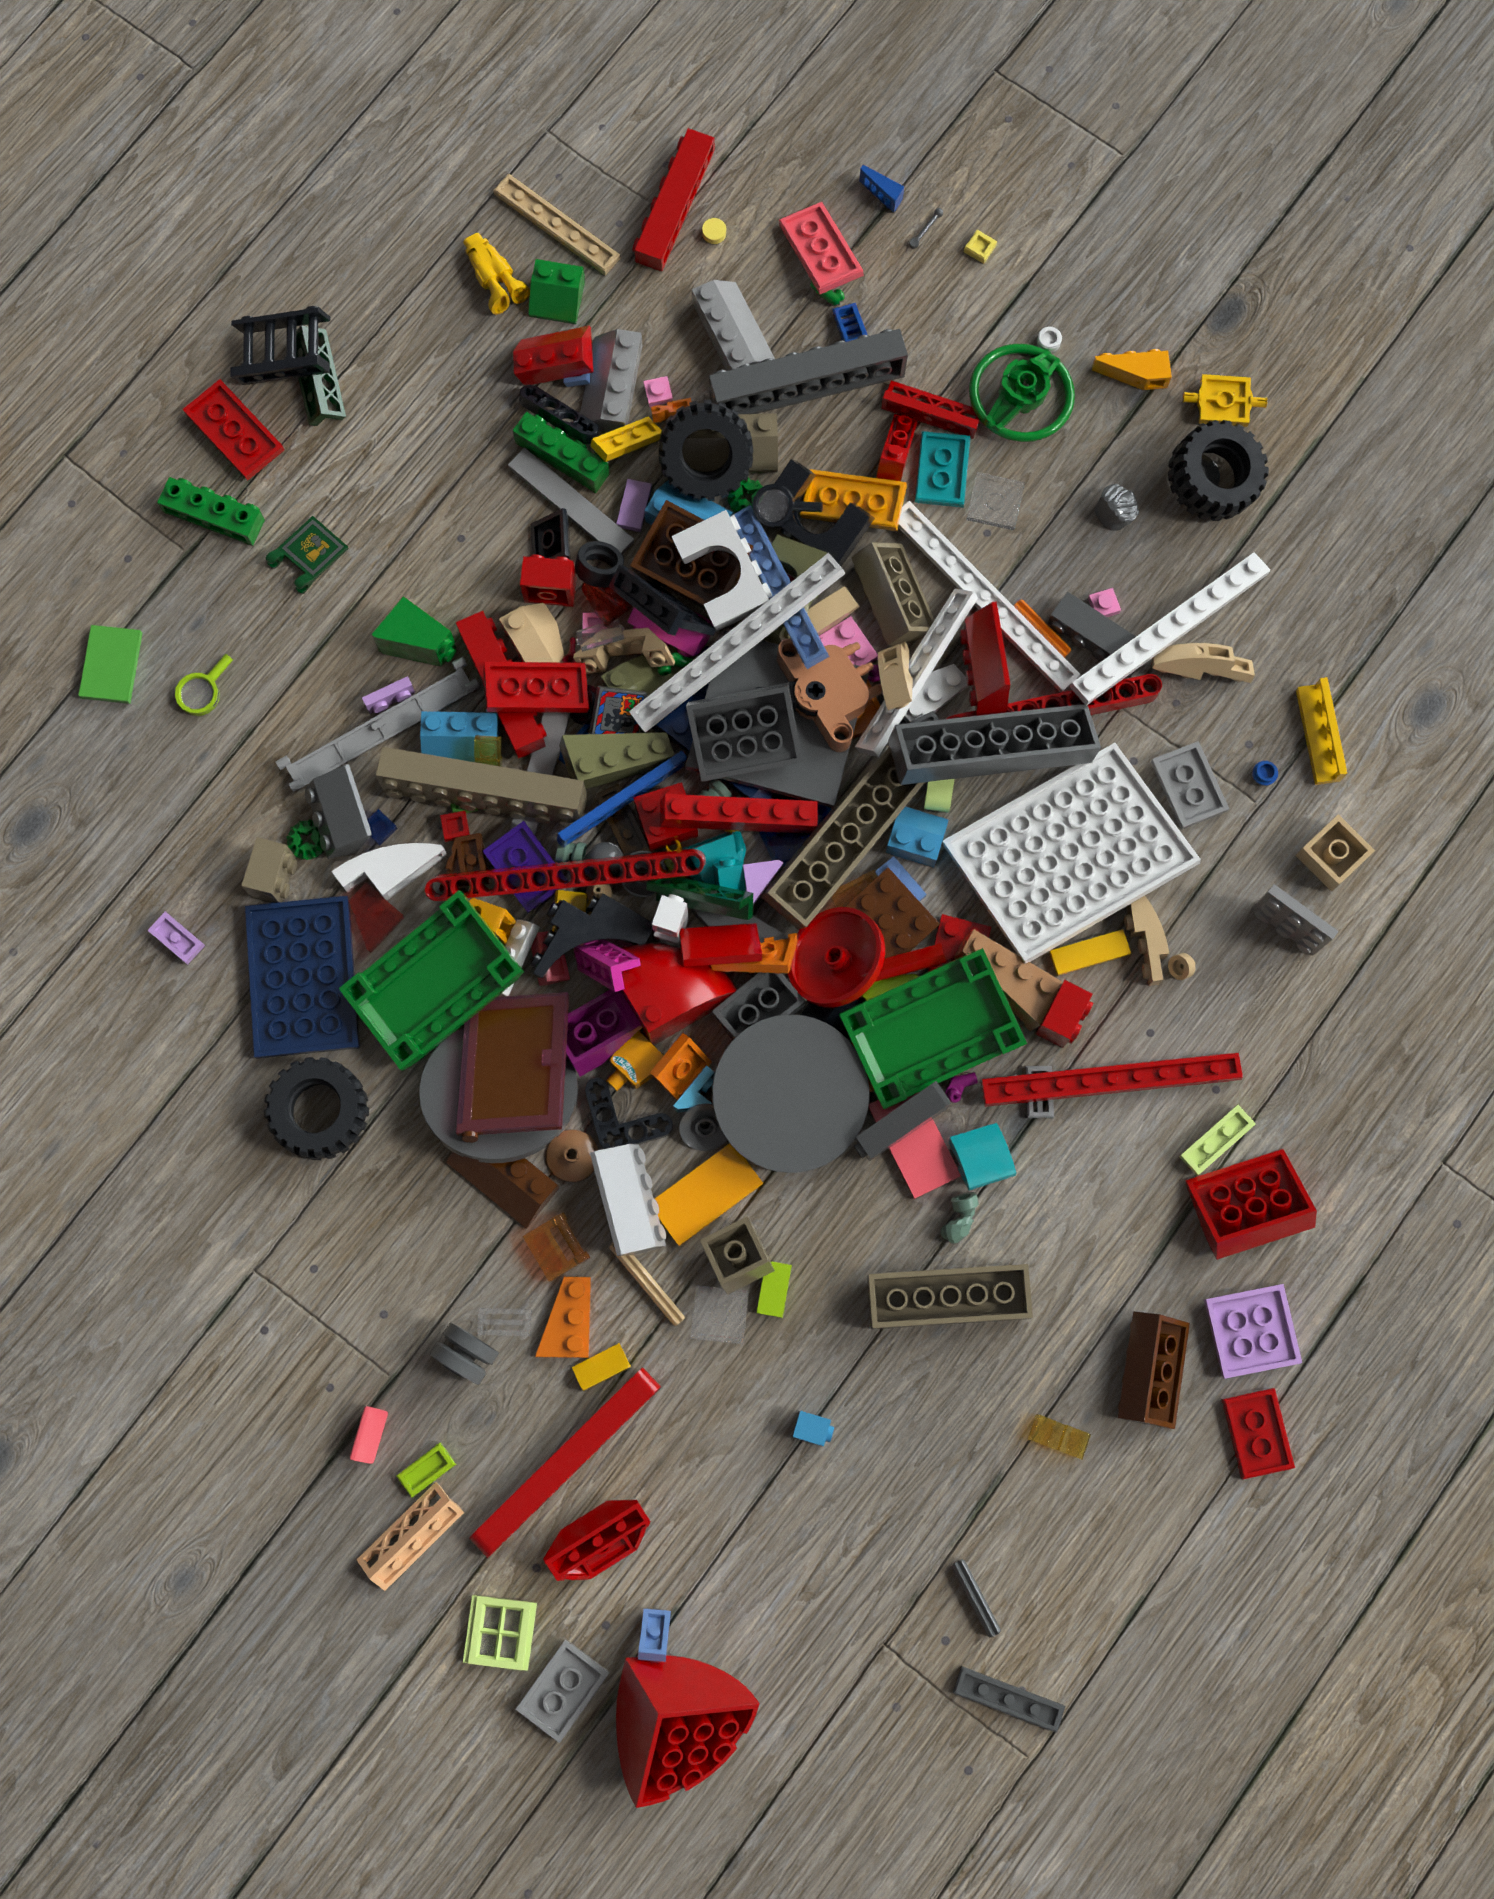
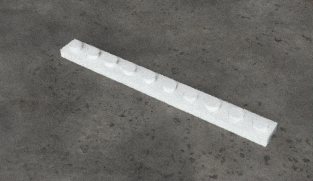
M910 501L902 507L898 528L958 589L974 591L978 597L974 605L979 610L991 602H997L1002 634L1059 692L1067 690L1072 682L1078 679L1081 674Z
M827 553L629 711L646 733L845 574L842 567Z
M1252 553L1072 682L1070 688L1087 706L1268 575L1270 569L1255 553Z

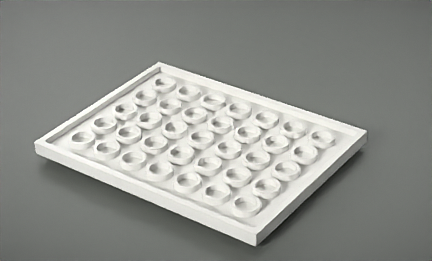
M1116 743L1099 751L1092 763L1078 764L943 840V846L1024 964L1031 962L1197 866L1201 860Z

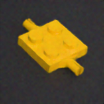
M1202 374L1199 392L1183 393V403H1197L1199 424H1207L1212 420H1218L1219 423L1227 420L1231 421L1233 426L1238 423L1248 427L1251 408H1266L1268 399L1267 397H1253L1250 389L1251 377Z

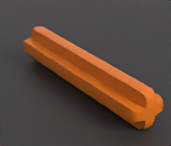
M1021 599L1014 604V607L1064 658L1068 656L1071 648L1024 600Z

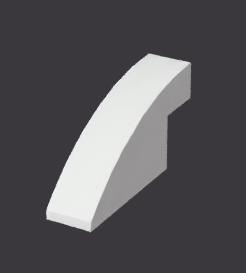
M397 844L363 853L331 872L347 893L369 878L387 901L445 858L447 853L442 845Z

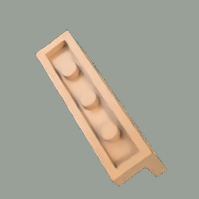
M435 1482L357 1561L368 1578L385 1591L464 1512L460 1506L448 1497L442 1487ZM438 1494L441 1499L429 1507L430 1500ZM415 1515H419L418 1521L413 1526H409L410 1520ZM399 1534L398 1541L394 1545L389 1546L390 1540ZM375 1554H379L378 1560L370 1567L367 1562Z

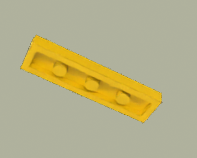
M1328 677L1320 678L1315 685L1301 686L1296 689L1315 785L1340 782L1347 774Z

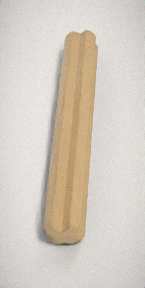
M614 1243L609 1246L611 1251L674 1326L679 1325L685 1319L682 1312L634 1255L617 1256Z

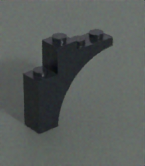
M604 893L598 894L597 897L594 895L591 897L586 906V909L589 910L588 913L583 912L565 900H559L558 903L554 902L547 912L549 919L546 923L555 927L554 931H548L542 942L545 944V947L541 954L537 952L531 960L530 966L533 968L530 973L538 978H543L548 969L563 954L589 941L617 939L634 945L645 944L653 930L652 922Z

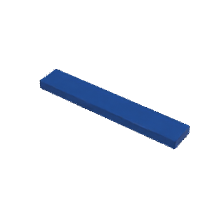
M680 751L560 831L556 841L561 848H564L634 801L633 797L643 795L685 766L687 756L683 751Z

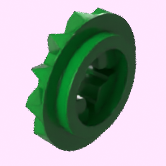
M748 477L745 481H741V487L736 491L733 489L729 491L728 503L735 513L749 505L753 508L754 496L763 487L758 480L754 481ZM743 490L747 491L748 494L753 493L751 496L752 504L746 498L740 499L743 497ZM764 493L761 497L759 506L766 497V493Z
M312 820L299 821L296 825L290 827V832L286 836L288 848L297 858L310 860L324 852L320 845L318 827H315ZM312 833L311 839L315 845L307 842L301 845L303 840L299 834L308 836Z

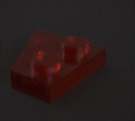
M585 582L582 584L581 590L605 627L609 626L633 607L609 587H594Z
M367 882L349 900L366 949L370 953L405 918L403 914Z

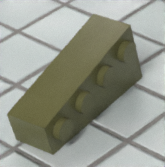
M667 733L562 735L559 745L570 779L584 781L585 789L650 772L674 756Z

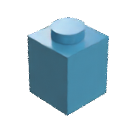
M799 1411L792 1437L824 1446L825 1441L831 1442L834 1427L830 1426V1419Z

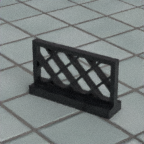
M618 566L609 588L667 634L675 636L678 629L682 628L714 636L716 628L660 585L643 580L626 566Z

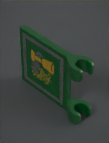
M312 516L283 544L266 555V560L268 561L267 564L273 569L277 568L285 557L297 566L304 574L298 577L294 584L296 590L304 594L312 583L349 548Z

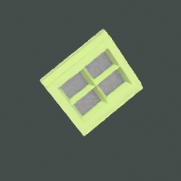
M472 1595L463 1663L528 1671L537 1603Z

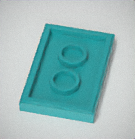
M922 431L915 503L964 507L970 436Z

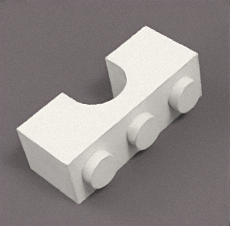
M669 894V897L662 895L652 922V929L655 931L654 941L680 947V929L686 928L689 921L687 903L683 902V898Z

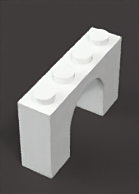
M727 510L672 536L685 564L713 551L728 552L740 562L741 575L737 585L728 593L704 604L714 627L717 629L716 631L750 616L769 600L768 598L773 596L767 583L761 584L758 575L762 574L756 560L750 561L747 554L751 552L745 537L740 539L737 530L741 529L735 515L729 516Z

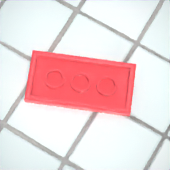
M823 202L779 219L780 228L819 294L864 276L862 267Z
M916 1094L886 1109H883L880 1101L877 1100L869 1104L868 1109L876 1123ZM933 1119L889 1148L914 1199L961 1177Z

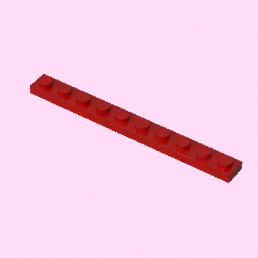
M1239 1053L987 1078L981 1080L984 1106L988 1107L1242 1080L1243 1073Z

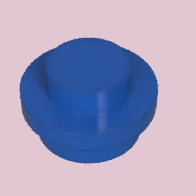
M1261 761L1254 766L1252 776L1259 785L1269 786L1276 781L1278 769L1270 761Z

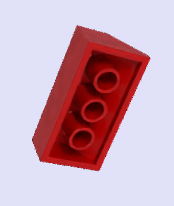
M991 602L967 617L964 629L960 630L961 645L965 644L966 650H963L964 665L969 667V670L966 671L967 686H972V691L969 692L970 706H975L976 716L1007 713L1011 685L997 602Z

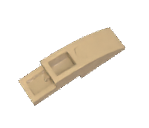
M905 641L878 652L880 681L888 711L894 708H904L909 702H912L913 679L909 673V648Z
M1187 643L1171 645L1151 659L1152 669L1162 673L1168 672L1181 675L1184 678L1200 680L1203 672H1206L1212 676H1223L1234 681L1251 683L1255 676L1252 660L1235 657L1232 647L1218 644Z
M1143 896L1126 906L1127 915L1124 916L1125 929L1130 930L1131 937L1141 936V939H1138V948L1140 954H1144L1145 964H1142L1143 978L1148 980V986L1159 985L1163 981L1160 959H1165L1169 955V949L1161 922L1146 896Z

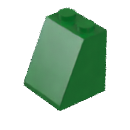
M404 596L371 634L379 652L384 655L442 667L445 662H450L456 654L457 647L451 631Z

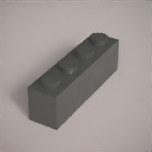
M1068 591L1052 612L1048 624L1051 625V628L1056 633L1065 634L1071 638V641L1076 646L1086 648L1092 652V655L1099 661H1103L1136 637ZM1132 672L1131 674H1129L1128 677L1131 678V676L1134 674V672Z

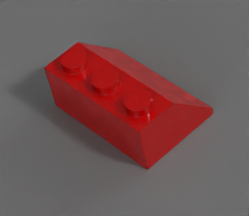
M584 326L521 339L513 351L514 375L524 385H534L593 373L591 327Z

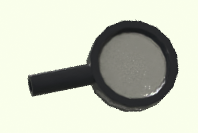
M777 484L765 485L759 489L754 496L752 504L753 513L757 520L771 527L783 526L790 521L795 511H823L822 502L795 501L790 490Z

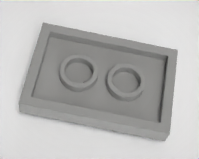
M1199 741L1151 760V764L1181 830L1228 812V804Z
M565 1639L516 1710L560 1743L610 1672Z

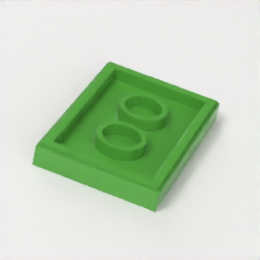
M91 625L79 690V697L81 699L131 703L143 634L141 630Z

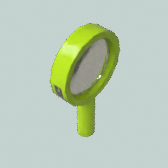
M224 654L207 675L204 673H192L179 681L176 686L175 697L178 705L184 712L192 716H202L215 709L220 695L215 681L233 661L230 656Z

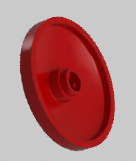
M836 907L820 912L807 927L800 929L797 933L798 942L788 977L797 993L814 1005L838 1007L851 1003L869 990L881 972L885 958L883 934L878 925L868 915L855 908Z

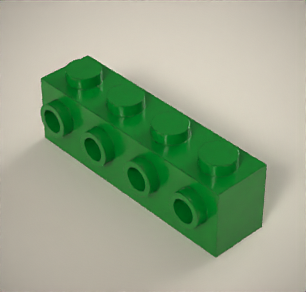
M526 412L513 429V436L517 445L522 448L525 447L533 455L594 493H597L610 475L608 462H605L597 453L594 454L587 450V447L579 440L573 441L568 438L566 433L560 428H552L547 425L546 421L539 415L535 414L533 416Z
M169 477L157 502L163 513L251 546L254 545L265 521L257 506L246 503V505L238 503L235 498L229 495H223L222 497L205 486L198 488L183 478H178L177 480Z

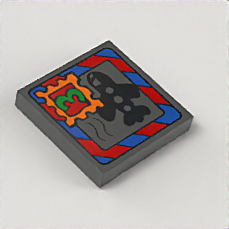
M597 686L589 734L641 733V727L629 711L647 698L648 693L638 690Z

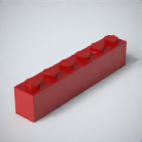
M690 128L687 129L685 136H681L678 141V152L675 157L672 156L670 159L667 177L663 176L660 182V193L658 197L653 198L650 207L651 214L649 218L645 217L641 228L643 232L640 238L637 237L632 248V251L635 252L636 263L661 272L665 267L715 151V137Z
M482 610L455 623L485 687L484 662H512V660H506L503 653L507 652L502 638L496 639L494 632L497 631L492 617L486 618ZM497 712L518 759L546 747L544 738L547 737L542 723H536L534 716L537 715L536 712Z
M665 794L660 801V827L811 834L818 826L817 801Z

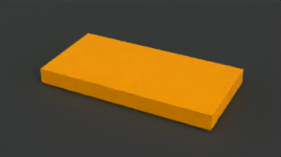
M810 469L816 476L806 489L803 501L822 502L823 511L800 512L801 518L836 523L851 502L857 504L875 518L869 526L870 528L897 531L907 488L906 482Z
M729 1143L655 1198L659 1206V1220L680 1247L764 1183L747 1160Z

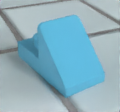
M706 1066L673 1105L674 1110L678 1113L686 1112L698 1104H712L700 1093L702 1091L707 1093L713 1085L715 1072Z

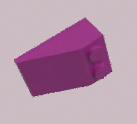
M610 989L566 1015L564 1051L580 1077L602 1065L642 1028L641 1023L621 990L614 992Z

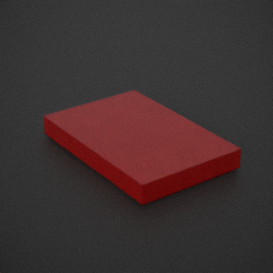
M756 923L680 929L679 938L684 967L762 961V950Z
M1275 1388L1221 1399L1242 1480L1295 1468Z

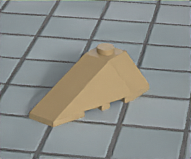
M545 603L520 606L499 619L502 630L522 662L563 663L564 651L558 625Z

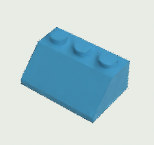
M669 480L655 491L644 510L645 522L650 525L654 523L666 500L704 520L727 510L729 516L734 515V512L712 501H708L706 498H701L698 501L693 500V496L689 494L686 497L683 496L677 487L673 489L669 484Z
M421 711V753L499 766L501 722L498 713Z

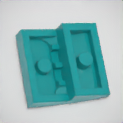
M997 1123L949 1138L948 1143L959 1163L958 1171L968 1190L1016 1176L1017 1172L1011 1153Z

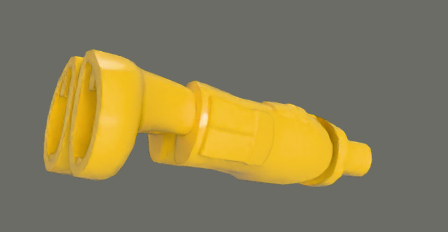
M475 233L464 239L465 251L475 270L478 282L484 289H488L491 292L488 307L493 314H501L507 310L510 303L509 296L516 304H520L529 298L530 289L528 285L512 277L513 269L507 260L500 256L495 248L489 244L487 239H483L480 233ZM498 282H501V283H504V284H505V286H506V288H507V290H508V294H507L506 291L500 286V284H499Z

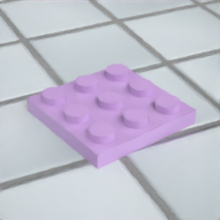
M1284 1284L1204 1300L1222 1379L1302 1363Z

